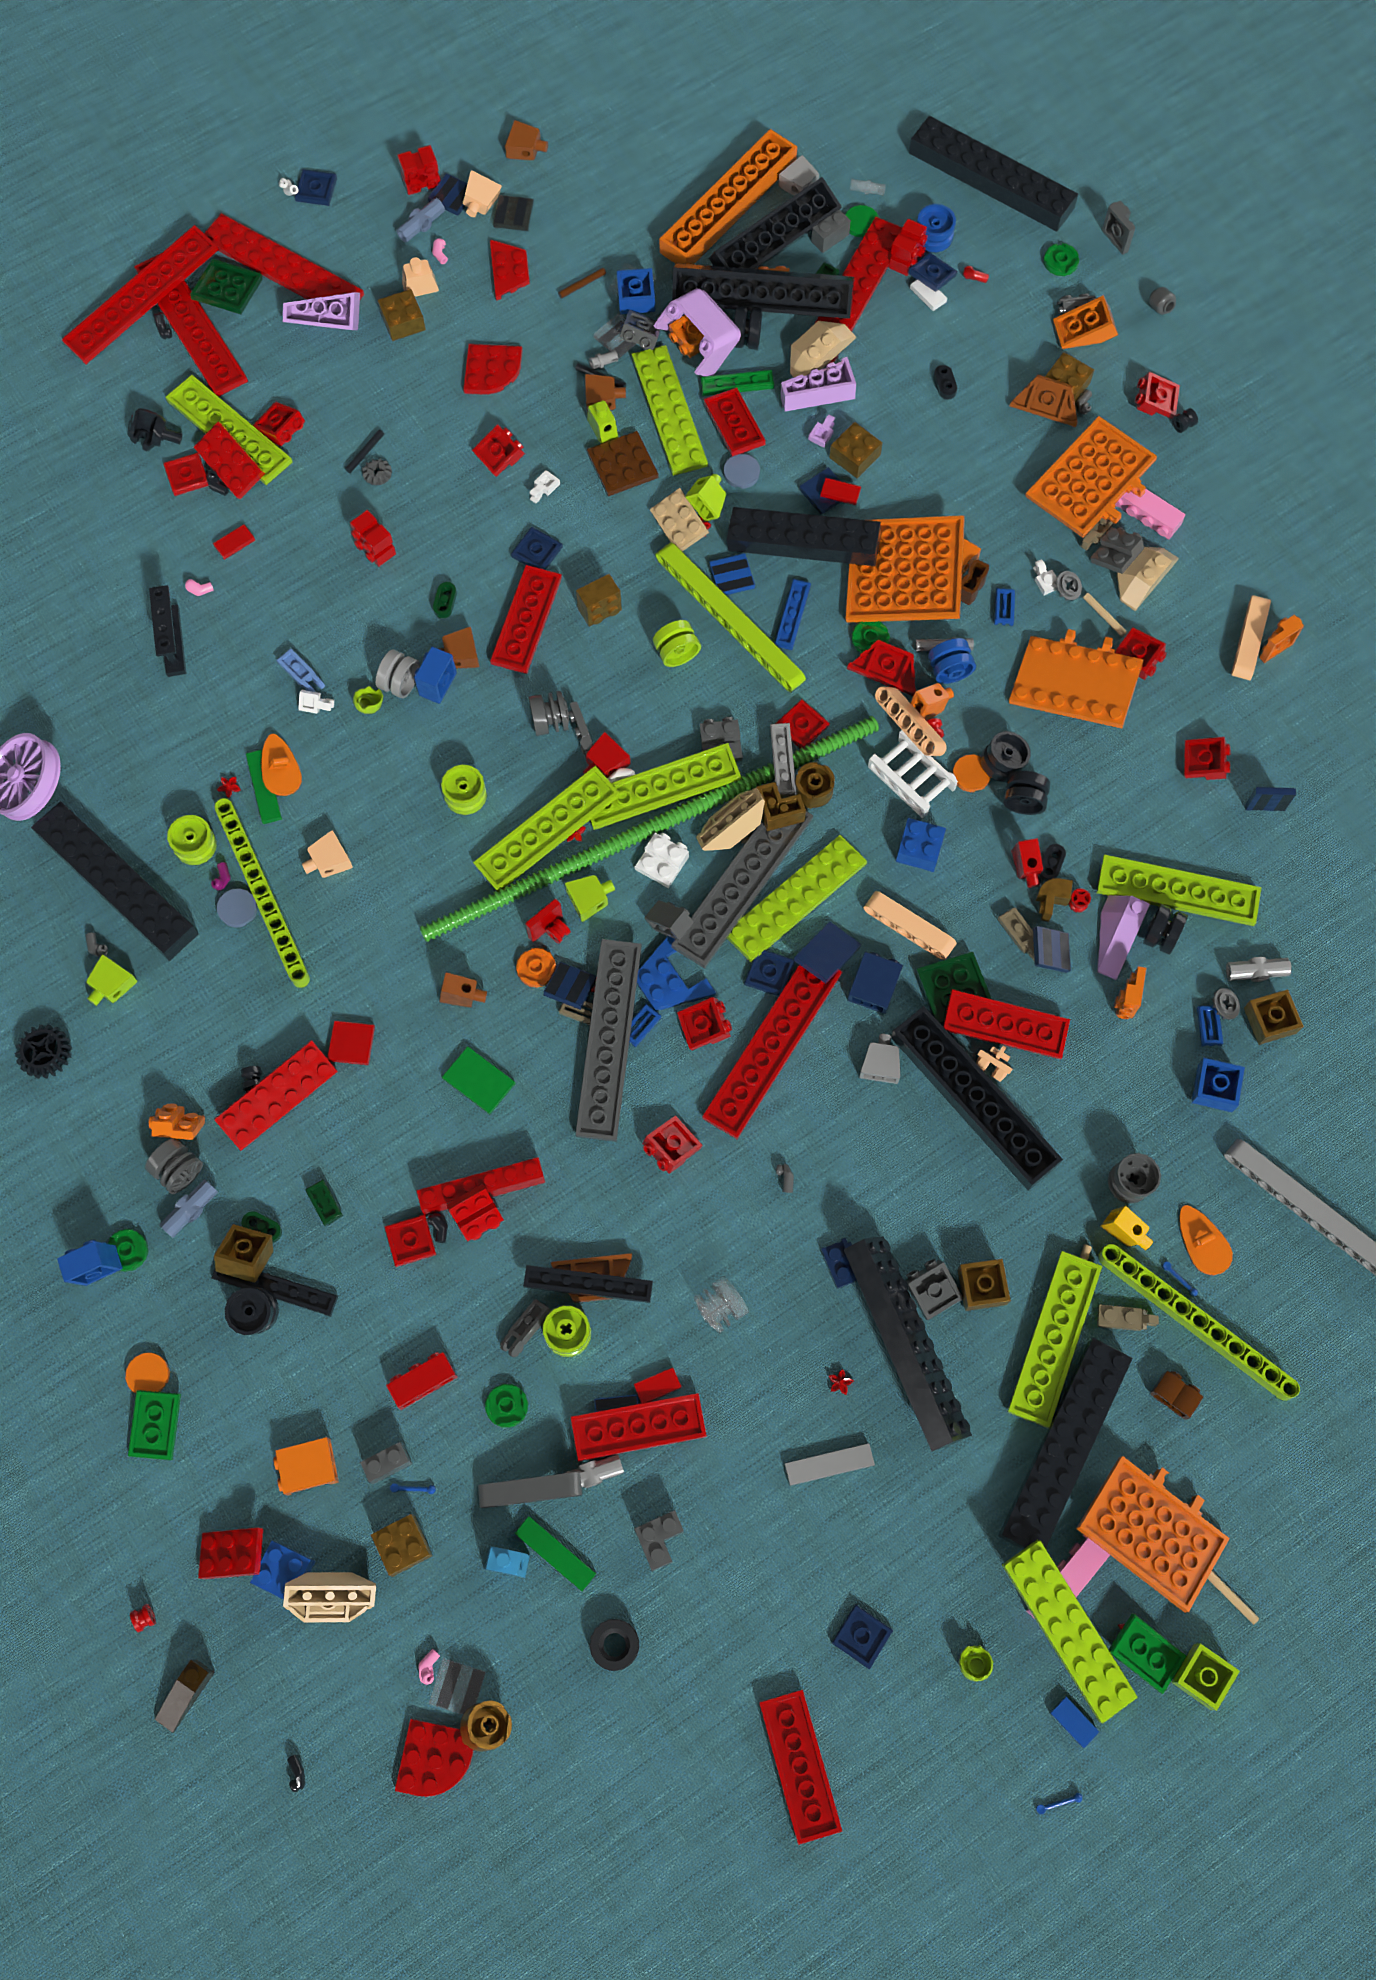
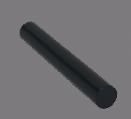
M577 363L575 370L584 374L608 376ZM614 378L615 387H626L627 384Z
M379 429L347 465L345 470L348 473H351L384 436L382 430Z

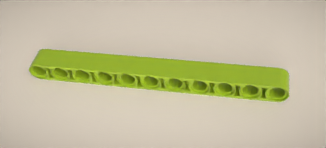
M670 542L655 554L659 563L788 692L794 691L806 681L804 673L676 545Z
M226 798L219 799L215 803V811L287 974L296 987H305L310 981V976L238 814L230 800ZM229 808L228 811L222 812L224 809ZM236 824L234 828H229L231 825ZM243 840L242 844L236 845L238 841ZM246 857H251L250 860L243 861ZM258 873L256 877L250 878L252 874ZM260 890H266L263 894H258ZM268 906H273L270 911H265ZM275 923H281L279 927L272 928ZM288 939L286 944L280 945L282 940ZM291 956H296L294 961L287 962ZM303 973L300 979H295L297 974Z
M1109 1244L1100 1251L1098 1259L1104 1267L1277 1398L1287 1401L1299 1394L1300 1386L1296 1380L1118 1246ZM1105 1251L1112 1252L1114 1260H1109L1105 1255ZM1123 1264L1129 1265L1132 1272L1126 1273L1123 1270ZM1141 1277H1144L1149 1281L1148 1287L1143 1286L1141 1284ZM1159 1290L1166 1293V1300L1159 1298ZM1181 1304L1184 1308V1313H1179L1175 1305ZM1194 1317H1198L1201 1320V1327L1194 1324ZM1212 1330L1219 1333V1340L1213 1339L1211 1336ZM1229 1344H1234L1237 1347V1354L1230 1351ZM1248 1357L1255 1361V1367L1248 1365ZM1266 1371H1269V1372L1272 1373V1375H1273V1380H1272V1381H1269V1380L1266 1378V1376H1265V1372H1266ZM1284 1384L1291 1388L1290 1395L1284 1392Z

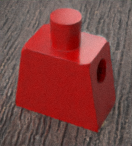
M604 732L587 752L586 762L589 766L583 770V773H587L596 766L608 778L618 768H626L631 765L630 755Z
M1038 838L1019 841L1011 850L1018 878H1026L1028 888L1039 886L1038 875L1043 871Z

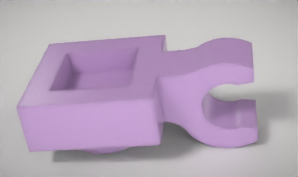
M828 415L823 424L817 422L809 434L808 440L824 448L833 435L832 428L835 424L833 422L835 417Z

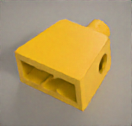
M1126 1206L1112 1210L1100 1226L1128 1247L1139 1245L1144 1250H1147L1153 1243V1240L1145 1235L1149 1230V1226Z

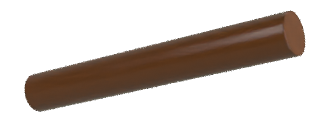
M601 268L559 291V297L562 299L604 276L606 270Z

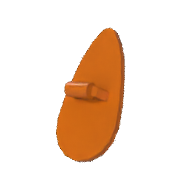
M270 734L264 743L262 751L261 771L263 783L271 793L278 796H288L299 789L302 783V775L288 745L278 735Z
M1189 1205L1183 1206L1180 1209L1179 1216L1180 1230L1193 1265L1207 1275L1223 1273L1232 1262L1233 1252L1230 1244L1204 1214Z

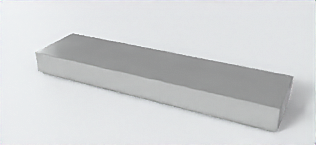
M790 723L770 724L775 783L780 797H791L796 795Z
M868 1443L785 1463L789 1484L792 1486L871 1467L875 1464L870 1444Z

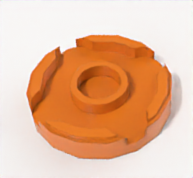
M974 754L959 758L952 772L958 781L957 786L967 792H976L984 789L989 784L991 778L983 770L981 756Z
M532 948L522 953L518 958L516 965L517 974L522 983L527 986L543 987L549 983L556 970L555 959L545 949Z
M143 1353L136 1356L129 1363L125 1379L128 1387L134 1393L137 1390L161 1392L169 1381L170 1369L167 1362L161 1356L154 1353Z

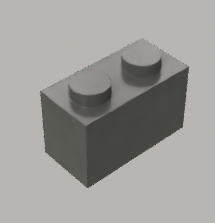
M840 210L836 211L812 228L811 242L824 253L849 235L851 220Z
M660 900L656 902L644 917L653 930L680 940L694 923L689 917L690 913L684 907L678 908L671 902L665 903Z
M398 1442L361 1461L360 1464L369 1483L375 1484L412 1465V1462L404 1444Z

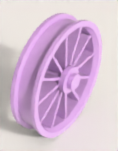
M22 733L10 738L0 747L1 815L15 821L26 820L36 815L48 803L56 789L61 767L59 753L51 743L41 740L31 733Z

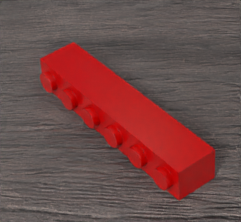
M539 1157L416 1191L423 1214L429 1215L447 1210V1204L481 1184L485 1186L490 1197L546 1182Z

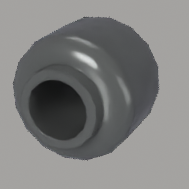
M1160 287L1151 293L1149 305L1158 314L1164 315L1170 313L1175 308L1176 296L1166 287Z

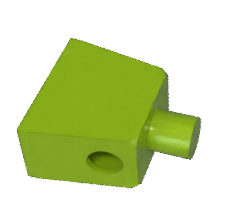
M602 400L588 407L587 421L600 444L618 438L616 420L606 401Z
M717 474L699 478L685 496L704 521L719 518L726 497V492L719 485L721 477Z
M596 875L565 883L566 892L581 922L608 905L606 894L615 891L611 880L600 884Z
M102 955L87 979L86 983L93 989L87 1000L95 1006L103 998L114 1003L138 981L132 974Z

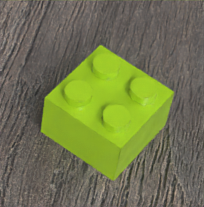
M1195 1643L1171 1683L1208 1709L1217 1711L1240 1671L1201 1643Z

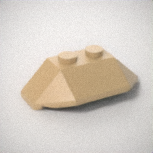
M817 321L791 345L790 374L794 378L799 375L806 376L814 369L821 370L855 340L856 336L845 324Z
M1144 547L1143 551L1123 574L1117 572L1120 601L1136 611L1179 558L1164 548Z
M757 788L739 793L708 819L701 833L696 836L704 851L731 849L761 824L765 801Z
M307 1572L285 1583L283 1607L303 1622H350L367 1609L374 1607L376 1583L352 1572Z

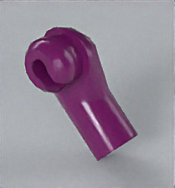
M225 862L217 865L219 877L211 882V886L216 890L224 889L231 879L227 863Z

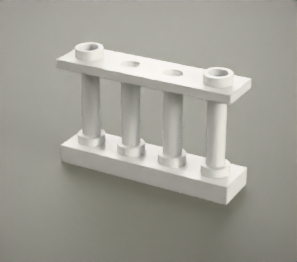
M902 730L898 738L900 743L883 758H879L874 754L869 759L868 768L923 819L929 812V802L946 787L953 792L958 781L953 773L947 772L931 756L924 755ZM906 748L914 756L897 771H893L888 766V763ZM918 761L927 767L910 784L904 782L901 778ZM934 774L941 782L924 797H920L915 792V789Z

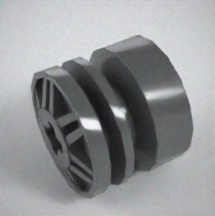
M556 691L557 700L553 701L552 693H548V702H544L541 694L529 697L536 736L549 734V725L552 724L556 732H559L558 723H562L564 731L569 730L567 703L561 691Z
M172 1138L160 1145L151 1154L146 1162L145 1170L155 1179H160V1184L166 1187L169 1193L175 1194L192 1183L200 1173L203 1162L194 1153L188 1152V1148L179 1139Z
M1140 1153L1130 1154L1113 1166L1109 1172V1190L1121 1202L1129 1204L1138 1203L1155 1192L1160 1185V1169L1149 1156Z

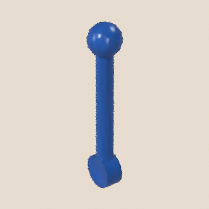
M1170 1262L1163 1263L1162 1268L1165 1271H1169L1189 1290L1191 1296L1198 1294L1197 1289L1192 1288L1171 1268Z
M394 1483L390 1486V1490L394 1493L398 1491H421L433 1494L436 1491L433 1485L429 1487L399 1486Z
M1076 1793L1074 1797L1045 1806L1039 1804L1036 1807V1811L1039 1814H1044L1046 1810L1074 1801L1079 1803L1083 1797L1080 1793Z

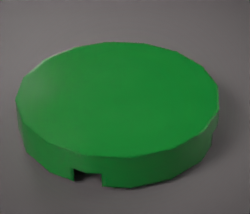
M865 205L850 208L845 214L851 220L849 234L864 238L874 218L878 217L877 212Z
M1068 244L1052 245L1044 255L1045 268L1056 276L1072 274L1079 264L1078 251Z
M880 621L859 622L852 632V643L860 653L868 650L877 640L889 643L888 629Z
M124 1229L114 1233L109 1238L108 1244L116 1246L123 1268L120 1271H133L146 1260L148 1243L144 1236L137 1231Z
M502 1384L490 1392L486 1399L485 1410L493 1424L501 1428H511L517 1426L525 1419L528 1412V1400L525 1393L517 1386Z

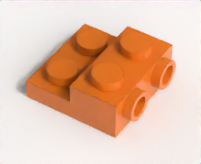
M686 315L669 325V338L673 343L677 342L680 345L679 350L684 356L687 354L691 358L700 352L699 344L704 335Z
M1295 614L1290 618H1283L1277 624L1278 628L1268 638L1269 642L1262 648L1263 652L1260 659L1263 663L1289 648L1296 641L1304 624Z
M1138 966L1136 971L1131 973L1130 979H1127L1124 990H1120L1119 996H1116L1114 1008H1117L1116 1015L1118 1018H1133L1140 1008L1146 974L1145 967Z
M172 1103L166 1104L162 1108H157L155 1116H150L149 1128L153 1137L193 1140L205 1124V1116L196 1113L185 1114L183 1106H177V1104Z

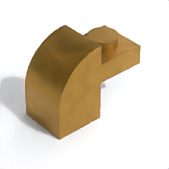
M1055 878L1048 880L1042 885L1036 897V901L1040 902L1039 913H1042L1041 921H1050L1054 904L1068 905L1071 899L1072 880Z

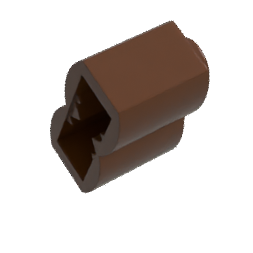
M977 559L970 565L968 574L962 579L961 602L970 605L975 601L978 590L986 582L989 571L988 564Z
M1174 1371L1164 1372L1150 1392L1156 1400L1185 1420L1192 1416L1203 1399L1200 1390L1196 1386L1185 1384L1182 1381V1377Z

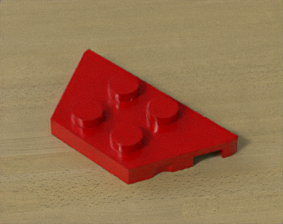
M490 240L496 300H500L502 295L508 292L513 293L518 288L530 284L527 252L525 249Z
M877 640L868 650L862 652L856 660L850 662L847 666V669L889 687L897 688L899 691L914 696L916 692L914 655L883 641Z

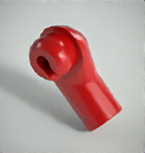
M972 266L964 268L963 276L966 279L977 280L983 283L988 281L989 274L974 270Z

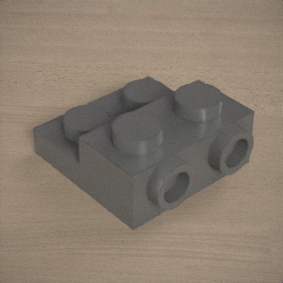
M1120 200L1113 202L1108 207L1102 231L1120 253L1124 255L1129 251L1135 226L1129 221L1131 213L1129 208Z
M629 310L620 337L627 342L639 344L643 349L653 350L660 329H656L653 326L656 323L655 320Z
M1111 527L1100 539L1101 546L1091 556V563L1123 574L1143 551L1142 537L1136 532L1133 534L1126 533L1121 527L1117 529Z
M725 717L722 721L714 722L713 719H706L703 723H700L702 752L729 743L735 761L743 760L738 719L734 720L733 717Z
M936 1259L926 1262L924 1264L925 1268L921 1271L913 1270L906 1275L908 1279L905 1280L912 1299L916 1301L926 1320L933 1318L964 1299L945 1263L940 1260L936 1261Z

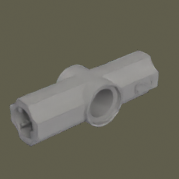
M1255 957L1248 961L1228 962L1226 965V975L1229 981L1251 979V981L1259 982L1271 977H1286L1291 974V962L1288 958L1266 959L1265 957Z
M617 1454L597 1462L595 1460L582 1464L577 1469L565 1473L580 1472L582 1487L589 1488L602 1483L605 1479L623 1474L624 1470Z

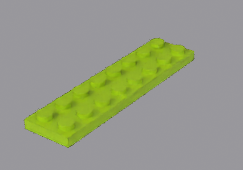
M664 345L653 350L648 349L632 353V360L672 475L708 467V461L667 346Z
M193 375L189 376L165 397L168 403L205 434L218 421L221 422L264 471L265 475L260 481L265 485L269 484L293 463L291 457Z
M729 743L611 783L621 796L591 819L593 829L596 830L741 780V775Z
M594 766L473 863L494 889L499 892V889L503 890L505 886H508L621 795L601 771Z
M839 835L743 916L727 939L752 963L758 955L760 956L764 950L772 946L867 864V860Z
M1104 855L1097 893L1108 896H1133L1150 905L1160 906L1163 904L1174 910L1255 926L1261 887Z
M1063 1251L1060 1253L1007 1411L1008 1413L1041 1426L1050 1427L1102 1269L1101 1265Z
M1036 1540L1002 1564L1100 1723L1103 1724L1138 1698L1040 1540Z

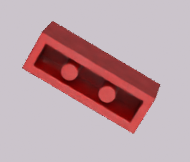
M436 1352L427 1358V1362L421 1365L417 1363L408 1369V1373L402 1376L398 1374L389 1380L390 1383L386 1386L400 1410L458 1378L443 1352L440 1354Z

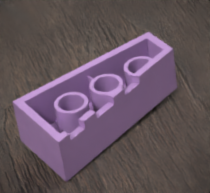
M354 292L283 303V322L358 330L360 293Z
M848 357L842 358L839 363L835 364L832 362L827 364V367L824 369H814L806 376L799 375L781 382V401L785 412L855 399L856 381Z

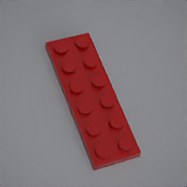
M528 565L525 566L490 660L491 665L525 674L528 673L559 588L562 574Z
M951 990L943 1027L949 1032L1062 1059L1070 1019Z
M310 1040L216 1116L214 1120L239 1150L242 1151L338 1071L315 1043Z
M699 1393L571 1417L578 1461L707 1437Z
M803 1690L759 1702L798 1845L843 1832Z

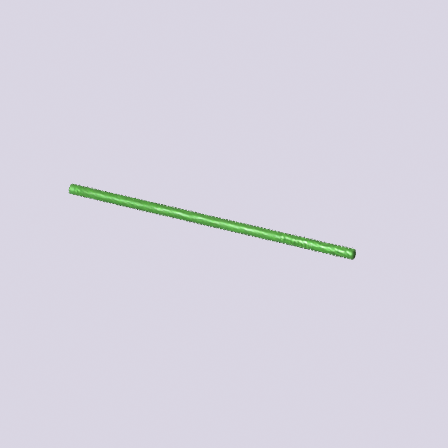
M869 716L868 719H863V722L858 721V724L854 723L852 726H848L847 729L843 728L842 731L839 730L836 734L833 733L831 736H826V739L822 738L821 741L818 740L815 744L811 743L810 746H805V749L801 748L799 751H794V769L804 766V763L808 764L810 761H815V758L820 759V756L824 757L825 754H830L831 751L835 752L836 748L839 750L841 746L845 747L847 744H852V741L856 742L857 739L860 740L863 736L867 737L868 734H873V731L877 732L879 726L873 716ZM768 763L767 767L764 765L762 769L758 768L757 771H751V774L747 773L746 776H741V780L726 784L724 787L720 786L719 789L715 788L713 792L708 791V794L704 793L702 797L698 796L697 799H692V802L687 801L686 804H681V807L676 806L675 810L672 808L670 812L666 811L664 815L661 813L659 817L655 816L653 820L649 819L648 822L644 821L642 825L638 824L637 827H632V830L627 829L626 832H621V835L616 834L615 838L612 836L610 840L606 839L604 843L599 842V845L595 844L593 848L589 847L587 851L585 849L582 850L583 853L578 852L576 856L572 855L571 858L567 857L565 861L561 860L559 864L555 863V866L550 865L548 869L544 868V871L539 870L538 874L533 873V876L530 877L529 875L527 879L522 878L520 882L516 881V884H510V887L505 886V889H499V892L494 891L493 895L488 894V897L485 898L484 896L482 900L477 899L476 903L471 902V905L467 904L465 908L460 907V910H454V913L450 912L448 916L443 915V918H437V921L432 920L431 924L426 923V926H420V931L425 941L429 942V939H435L437 935L440 937L442 933L446 934L448 930L451 932L452 928L457 929L459 925L463 926L465 922L468 924L469 920L474 921L476 917L480 918L482 914L485 916L487 912L491 913L493 909L497 910L499 906L502 908L504 904L508 905V902H514V899L519 900L521 896L525 897L527 893L530 895L531 891L536 892V889H542V886L547 887L548 883L553 884V881L557 882L559 878L564 879L565 875L570 876V873L574 874L576 870L581 871V868L585 869L587 865L591 866L593 862L596 864L598 860L602 861L604 857L613 856L615 852L619 853L620 850H625V847L630 848L632 844L636 845V842H642V839L647 840V837L651 838L654 833L658 834L659 831L662 833L664 829L668 830L670 826L674 827V824L679 825L681 821L685 822V819L690 820L691 816L696 817V814L700 815L702 811L707 812V809L711 810L713 806L722 805L723 801L728 802L729 799L732 800L739 793L750 791L751 788L754 789L756 786L766 784L767 781L771 782L772 778L775 780L774 765Z

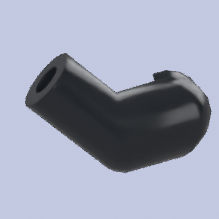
M155 313L154 319L160 337L165 340L166 338L170 339L172 331L169 328L166 329L163 313Z
M208 471L207 481L209 488L226 496L229 488L220 483L216 471Z
M438 1213L430 1214L427 1222L437 1230L435 1242L446 1243L447 1222Z
M295 1754L287 1759L295 1778L289 1782L292 1792H298L300 1789L303 1790L306 1785L304 1768L298 1755Z

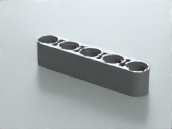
M580 1472L478 1485L479 1507L490 1508L581 1496Z

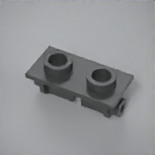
M1086 293L1072 298V295L1063 296L1056 303V306L1061 305L1058 307V313L1064 314L1075 309V307L1084 305L1092 301L1095 295L1090 296V294Z

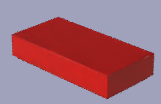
M825 478L820 497L856 505L861 486Z
M243 524L214 542L213 545L225 560L254 542L255 538Z
M674 1368L634 1384L641 1404L651 1402L682 1388Z

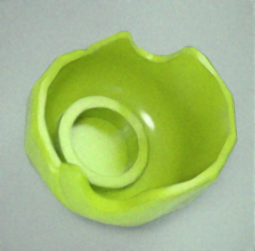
M367 686L366 688L358 689L354 693L353 704L361 713L373 714L381 708L384 696L380 689L374 690L371 686Z
M967 1646L960 1654L958 1665L965 1678L975 1682L983 1681L992 1673V1657L981 1646Z

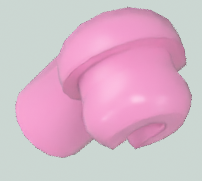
M437 238L433 242L432 254L441 264H445L448 258L444 255L442 249L445 248L443 245H446L443 239Z
M188 579L185 583L187 591L196 596L214 591L211 582L200 585L193 579Z
M433 1648L418 1664L419 1679L426 1685L433 1682V1664L440 1657Z

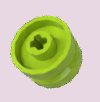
M678 620L665 625L653 637V644L660 653L663 664L667 667L685 664L693 659L701 650V644L697 636L694 635L691 624L686 620Z
M462 764L452 767L443 776L441 783L442 792L450 810L457 814L468 815L477 812L485 804L487 792L483 776L478 769Z
M182 816L176 819L168 830L167 840L177 858L183 863L200 865L207 862L216 851L217 840L208 823L199 816Z
M561 1306L547 1315L543 1323V1335L548 1347L555 1354L562 1357H573L582 1353L587 1348L591 1340V1328L587 1316L580 1309L573 1306ZM566 1329H570V1330H571V1333H570V1334H569V1333H565V1335H564V1331H565Z

